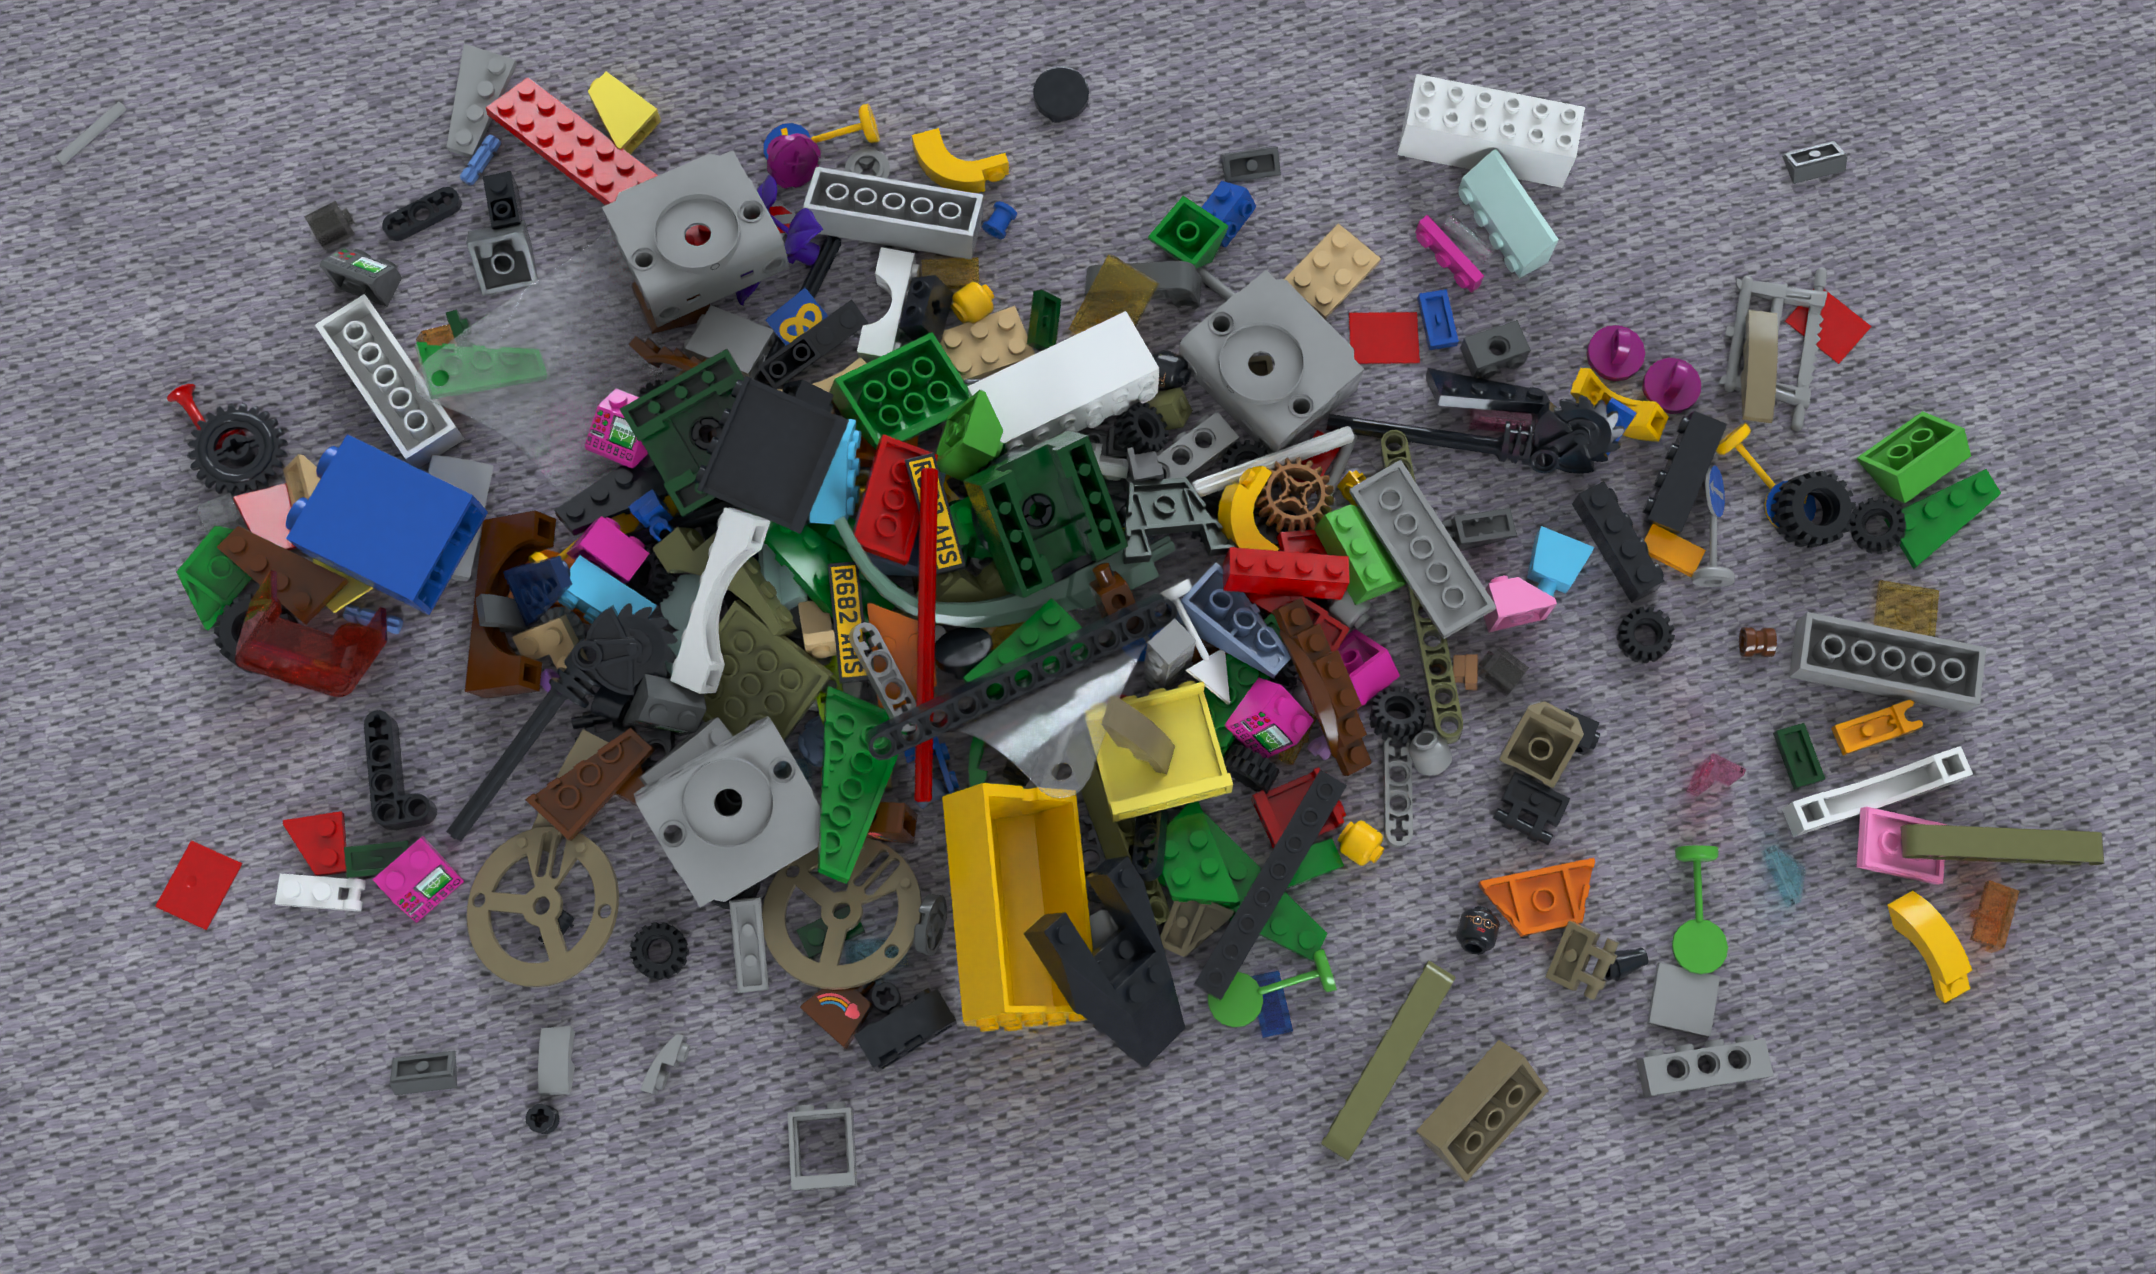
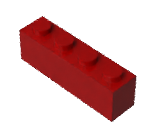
M1229 547L1223 562V591L1341 600L1350 583L1349 556Z

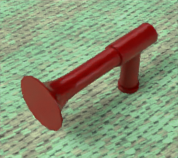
M185 384L174 389L168 394L167 400L179 403L185 409L197 430H201L197 422L199 420L206 421L193 400L192 393L196 388L195 385ZM241 429L229 431L219 439L216 450L222 448L223 441L230 435L239 434L244 437L247 435Z

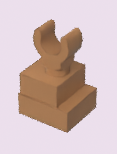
M1478 654L1454 655L1452 668L1455 683H1465V690H1478ZM1435 664L1431 666L1432 668L1437 667L1441 670V673L1439 675H1442L1446 672L1445 668L1442 665Z

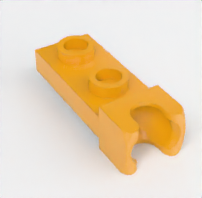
M1906 700L1891 707L1834 725L1831 729L1842 755L1921 729L1923 727L1921 720L1911 722L1904 715L1905 711L1914 705V702Z

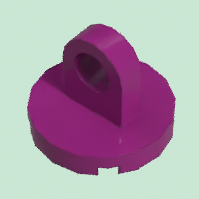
M795 133L788 136H778L769 143L767 148V171L782 188L801 187L812 179L815 168L819 167L818 160L821 158V152L818 145L804 134Z
M1612 325L1606 326L1594 334L1588 343L1586 355L1588 364L1600 377L1615 382L1627 380L1638 372L1644 362L1645 349L1640 337L1631 329Z
M1669 357L1658 360L1649 367L1643 378L1642 390L1649 401L1657 402L1665 413L1678 414L1691 408L1696 403L1701 393V380L1698 372L1691 364L1682 359Z

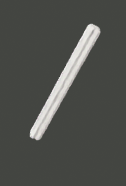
M1349 426L1196 480L1192 483V486L1198 495L1203 497L1225 489L1227 485L1239 484L1241 475L1248 468L1264 466L1274 470L1275 462L1277 461L1284 466L1287 457L1290 459L1291 464H1294L1298 457L1301 460H1305L1352 443L1354 433Z

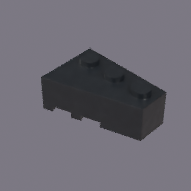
M930 988L921 991L913 997L915 1001L906 1006L902 1004L887 1013L885 1018L869 1023L858 1033L854 1034L877 1073L957 1024L955 1017L938 989L931 991Z

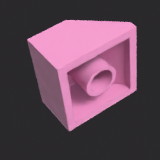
M1500 576L1492 579L1485 589L1496 605V609L1485 615L1484 619L1490 633L1545 620L1557 603L1554 597L1519 577L1508 579V576Z

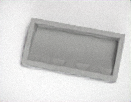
M431 456L428 469L429 474L474 495L485 508L493 465L460 458ZM481 526L451 579L465 582L470 579Z

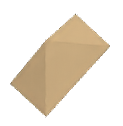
M299 454L283 469L292 506L302 497L309 499L320 481L316 474L317 467L304 455Z

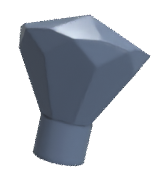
M933 777L932 800L930 802L942 799V796L948 795L942 781ZM915 801V803L922 809H925L927 805L930 803Z

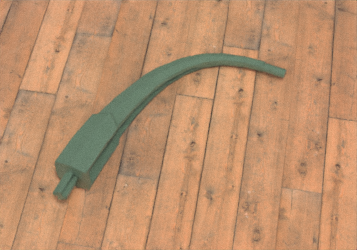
M845 516L836 519L834 524L846 544L850 556L864 577L882 597L902 611L918 617V597L898 588L873 565L860 542L858 543ZM1166 535L1149 545L1152 553L1149 562L1131 564L1123 563L1122 549L1098 562H1092L1053 585L1025 598L1009 594L977 602H936L935 623L967 628H988L1025 622L1051 598L1066 612L1077 608L1088 609L1097 605L1089 586L1090 582L1096 580L1092 571L1094 567L1102 563H1109L1112 571H1117L1127 582L1130 590H1133L1159 577L1153 562L1175 551V545L1169 535Z

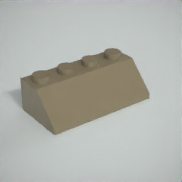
M1498 1040L1416 1132L1440 1159L1462 1180L1467 1182L1545 1096L1548 1089L1522 1054Z

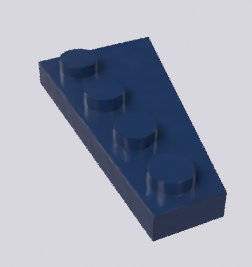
M561 556L512 567L503 571L526 626L537 622L572 585L570 569Z

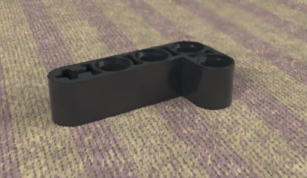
M382 710L369 713L364 720V734L373 819L388 830H399L430 824L437 815L436 805L422 794L405 795L397 722ZM384 721V722L386 723V725H383V726L381 727V725H382L381 722ZM381 727V733L376 728ZM385 750H390L388 759L379 762L380 754ZM392 779L393 784L391 788L382 792L383 782ZM425 803V812L420 816H415V808L419 804ZM395 808V816L391 820L385 821L384 815L386 811Z

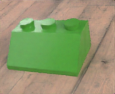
M977 391L948 416L936 451L939 471L960 481L967 479L972 474L975 475L981 467H986L989 461L993 458L996 459L1000 455L1003 448V442L1000 441L1003 428L985 391Z
M1922 411L1857 457V460L1887 496L1906 503L1948 472L1958 467L1962 462L1971 457L1964 428Z
M1347 505L1329 512L1323 516L1314 530L1328 555L1349 556L1350 583L1347 591L1355 605L1406 584L1401 572L1358 506Z

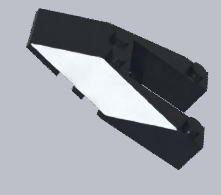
M1125 856L1106 859L1086 877L1118 927L1092 953L1066 912L1045 914L1023 934L1072 1010L1077 1014L1083 1015L1093 1023V1027L1097 1031L1109 1036L1116 1042L1115 1045L1139 1065L1147 1067L1186 1027L1144 881L1129 857Z

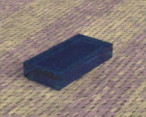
M1279 970L1251 976L1260 987L1281 981ZM1283 988L1263 994L1262 1009L1257 1016L1262 1039L1293 1032Z

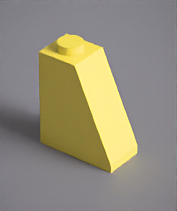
M607 71L600 78H596L590 85L588 90L589 96L611 140L617 148H622L631 155L661 122L657 108Z

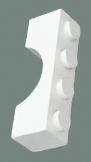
M883 247L880 249L875 271L878 286L888 292L892 298V303L883 318L862 327L857 355L858 359L861 357L866 363L902 347L899 339L901 333L904 332L899 328V323L912 278L919 277L920 265L916 264L915 253Z

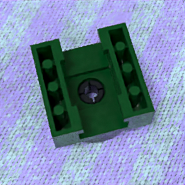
M728 349L723 350L620 408L639 442H642L665 481L663 485L681 516H687L717 499L712 495L697 490L699 483L695 482V478L701 465L707 467L711 455L707 454L710 443H705L701 439V430L706 426H713L717 432L716 437H720L723 426L719 425L724 410L726 408L731 410L736 398L731 397L737 380L743 381L745 378Z
M1068 430L1034 447L1009 451L994 460L986 470L963 480L972 503L971 514L975 533L983 547L992 555L1005 590L1017 596L1025 598L1054 584L1055 580L1051 571L1080 556L1089 554L1092 560L1098 562L1128 547L1088 435ZM1035 502V512L1032 515H1028L1030 514L1031 505Z

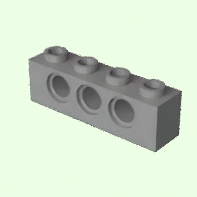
M1218 412L1210 417L1208 415L1203 416L1195 424L1196 428L1188 434L1182 432L1172 441L1173 445L1165 451L1162 448L1156 452L1158 462L1162 465L1164 478L1186 477L1189 482H1192L1220 461L1224 454L1227 453V449L1230 446L1234 447L1235 443L1239 442V436ZM1205 440L1210 446L1200 448L1196 445V442ZM1183 457L1188 463L1177 465L1173 459ZM1130 472L1128 473L1126 479V490L1129 486V483L1132 482Z
M1175 618L1147 643L1143 671L1146 676L1143 678L1153 690L1165 688L1166 691L1169 690L1188 673L1185 670L1191 666L1196 640Z
M1754 1035L1735 1037L1736 1043L1727 1045L1724 1044L1723 1039L1705 1042L1706 1048L1695 1050L1693 1044L1674 1047L1675 1053L1664 1054L1663 1049L1645 1051V1057L1636 1060L1644 1098L1772 1077L1774 1074L1766 1039L1755 1040ZM1730 1052L1735 1053L1739 1057L1740 1064L1737 1069L1729 1064L1728 1056ZM1700 1057L1705 1058L1709 1062L1710 1068L1708 1073H1703L1698 1068V1059ZM1669 1062H1674L1678 1066L1679 1075L1677 1078H1673L1668 1074L1667 1065Z

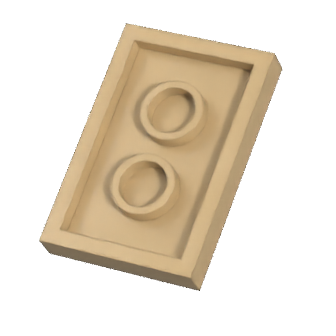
M1338 223L1284 280H1287L1326 319L1380 263L1381 258Z
M1015 306L987 315L979 322H967L944 330L940 343L963 380L988 377L1035 355L1033 347L1027 345L1028 336Z

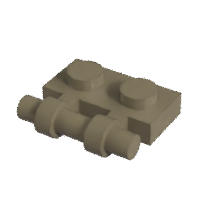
M1569 921L1545 977L1572 991H1577L1580 981L1588 984L1584 996L1595 1000L1599 990H1603L1606 984L1604 978L1610 964H1614L1617 955L1615 952L1619 942L1607 938L1604 947L1600 948L1596 946L1600 936L1599 933L1574 921ZM1591 955L1598 958L1592 974L1585 971Z

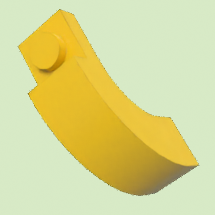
M939 128L912 135L913 149L920 167L932 181L943 188L970 193L985 192L986 180L997 182L1009 174V162L1006 153L976 161H965L954 157L948 152L944 146Z
M1580 368L1576 380L1572 384L1570 393L1576 399V403H1579V397L1583 395L1594 406L1599 400H1603L1607 406L1613 397L1635 411L1637 414L1623 433L1624 436L1638 440L1659 442L1669 416L1657 402L1633 400L1614 393L1601 382L1590 368Z
M1264 466L1248 468L1241 475L1239 484L1227 485L1222 494L1219 504L1218 521L1223 527L1221 531L1228 540L1232 539L1236 548L1279 550L1277 546L1258 531L1253 516L1255 501L1272 473Z
M1913 890L1889 903L1887 906L1895 930L1908 938L1923 956L1930 970L1938 998L1942 1002L1947 1003L1968 991L1970 985L1967 973L1972 971L1970 962L1959 939L1942 915L1926 899Z

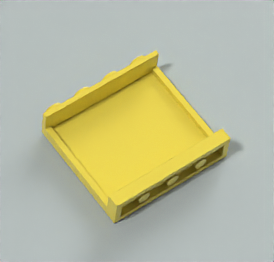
M1187 681L1178 685L1176 689L1166 691L1165 688H1159L1149 692L1148 696L1137 698V696L1132 695L1121 699L1151 720L1175 745L1167 774L1155 772L1149 762L1136 759L1130 749L1118 747L1101 725L1107 703L1095 704L1090 707V710L1085 711V721L1113 822L1232 793V778L1230 773H1227L1204 694V682Z

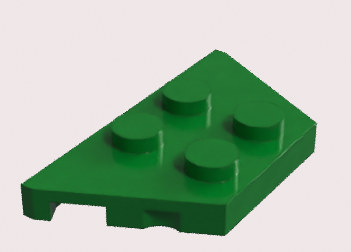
M216 525L176 571L201 623L208 631L216 622L218 615L224 613L223 608L226 605L229 606L233 602L232 600L238 596L252 579L217 548L234 529Z
M1199 801L1189 803L1167 825L1164 869L1161 875L1171 900L1178 902L1196 901L1199 904L1210 905L1211 902L1228 903L1231 907L1240 906V899Z

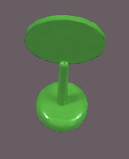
M1681 846L1675 848L1676 859L1682 862H1693L1695 919L1679 926L1673 935L1672 950L1675 959L1681 967L1691 973L1701 975L1711 973L1721 967L1728 951L1726 936L1720 927L1711 921L1703 919L1701 862L1716 860L1719 851L1718 847Z
M1324 949L1317 950L1313 954L1316 970L1260 987L1257 981L1248 974L1237 972L1221 1001L1208 994V1005L1211 1013L1223 1025L1233 1028L1244 1027L1253 1022L1260 1014L1263 1005V994L1319 977L1321 985L1326 992L1337 990Z

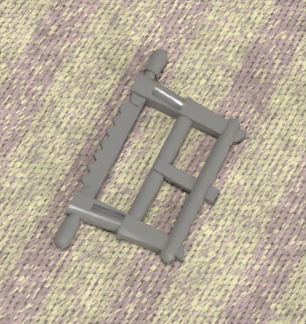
M1824 267L1816 270L1814 290L1789 288L1787 284L1753 281L1751 276H1745L1742 280L1737 278L1735 284L1740 294L1734 326L1727 325L1725 337L1732 338L1726 375L1721 377L1718 385H1724V390L1728 393L1734 390L1741 392V375H1738L1743 341H1746L1745 317L1749 310L1751 296L1772 300L1770 312L1777 313L1778 334L1783 303L1809 308L1797 386L1776 382L1775 400L1796 406L1793 410L1791 428L1795 432L1802 430L1805 409L1807 410L1810 405L1811 390L1808 388L1814 379L1811 373L1816 369L1813 363L1818 359L1814 354L1819 350L1816 343L1821 339L1817 334L1822 330L1819 324L1824 320L1820 313L1827 297V292L1823 291L1827 278V270Z

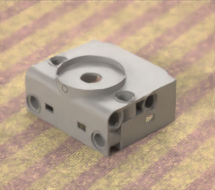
M733 150L720 156L711 153L620 192L615 202L602 207L612 238L642 293L648 310L651 309L657 327L789 269L781 234ZM695 225L706 226L711 231L710 239L700 246L691 245L685 240L687 230ZM753 270L752 273H749V274H747V275H745V276H743V277H740V275H743V274H745V273H747V272ZM700 294V296L687 301V299Z
M1267 270L1262 272L1241 291L1235 293L1194 327L1182 339L1179 346V355L1183 356L1188 362L1191 376L1254 441L1260 442L1259 446L1261 448L1264 445L1268 448V454L1285 449L1288 445L1293 446L1357 391L1364 368L1354 359V348L1287 280H1276ZM1257 353L1267 354L1274 361V369L1265 376L1255 375L1249 369V359Z
M769 716L756 721L745 730L634 793L636 804L700 907L712 900L726 902L818 846L820 805L816 800L817 797ZM780 761L787 762L782 770L773 771L776 763ZM724 789L736 790L742 798L741 808L737 813L730 816L720 814L714 806L716 795ZM670 825L679 826L678 830L674 833L664 832L666 827Z

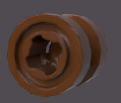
M1752 627L1741 628L1739 633V649L1742 657H1752L1758 653L1762 657H1773L1775 655L1777 636L1774 628L1763 627L1761 630H1755Z

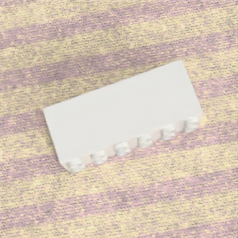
M1416 74L1406 108L1397 155L1471 170L1491 151L1497 149L1517 179L1562 188L1577 156L1585 107Z
M1125 311L967 386L968 395L970 398L979 390L986 392L1003 428L1000 441L1006 443L1005 454L1019 449L1021 446L1034 447L1068 430L1078 433V431L1086 427L1094 428L1100 425L1105 418L1113 414L1116 416L1121 415L1137 402L1145 403L1150 401L1158 393L1159 367L1128 313Z

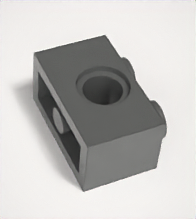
M1518 320L1465 337L1460 346L1472 377L1482 376V378H1489L1498 373V369L1507 366L1509 369L1522 366L1531 351ZM1490 349H1498L1502 355H1494Z

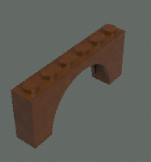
M534 510L485 519L483 521L465 692L483 698L540 692L542 662L517 655L509 645L505 632H500L499 627L480 626L476 597L480 594L507 597L510 588L503 571L524 565L529 561V556L535 552H541L554 547L555 518Z

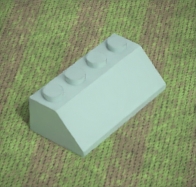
M1495 149L1463 176L1458 192L1462 202L1465 205L1469 204L1473 209L1476 223L1480 227L1484 226L1489 233L1491 245L1496 250L1500 249L1504 255V262L1508 270L1515 272L1521 278L1548 263L1559 239L1501 154Z

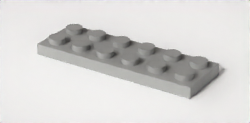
M1401 460L1350 488L1349 493L1443 639L1496 609L1493 600Z

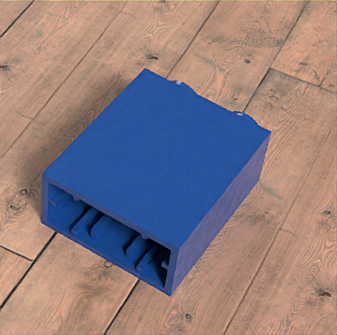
M347 434L339 448L331 446L321 456L316 469V474L320 481L310 498L302 497L291 507L286 518V528L290 530L286 539L304 554L430 615L488 511L474 495Z

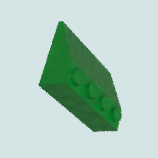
M933 332L835 378L829 393L834 395L832 400L845 419L856 420V430L861 431V436L875 450H877L879 439L883 434L906 442L946 422L948 416L969 399L967 385L964 384V380Z

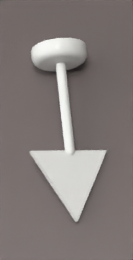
M1186 579L1159 593L1175 604L1186 629L1196 640L1195 646L1203 659L1185 671L1199 682H1204L1206 688L1226 704H1230L1225 652L1220 649L1209 656L1179 597L1192 589L1190 580ZM1160 603L1157 606L1160 607L1165 605L1166 603Z

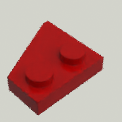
M342 811L283 820V826L315 876L321 877L346 873L344 847H347L345 818Z

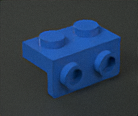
M1225 181L1219 183L1201 207L1228 225V230L1220 246L1226 248L1256 208V204L1247 188Z

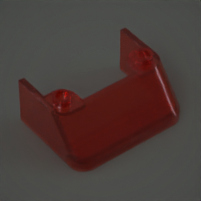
M271 570L249 603L235 650V661L239 667L333 697L346 696L354 690L388 641L386 608L380 607L367 626L357 623H346L338 627L333 635L279 618L281 602L277 598V572Z

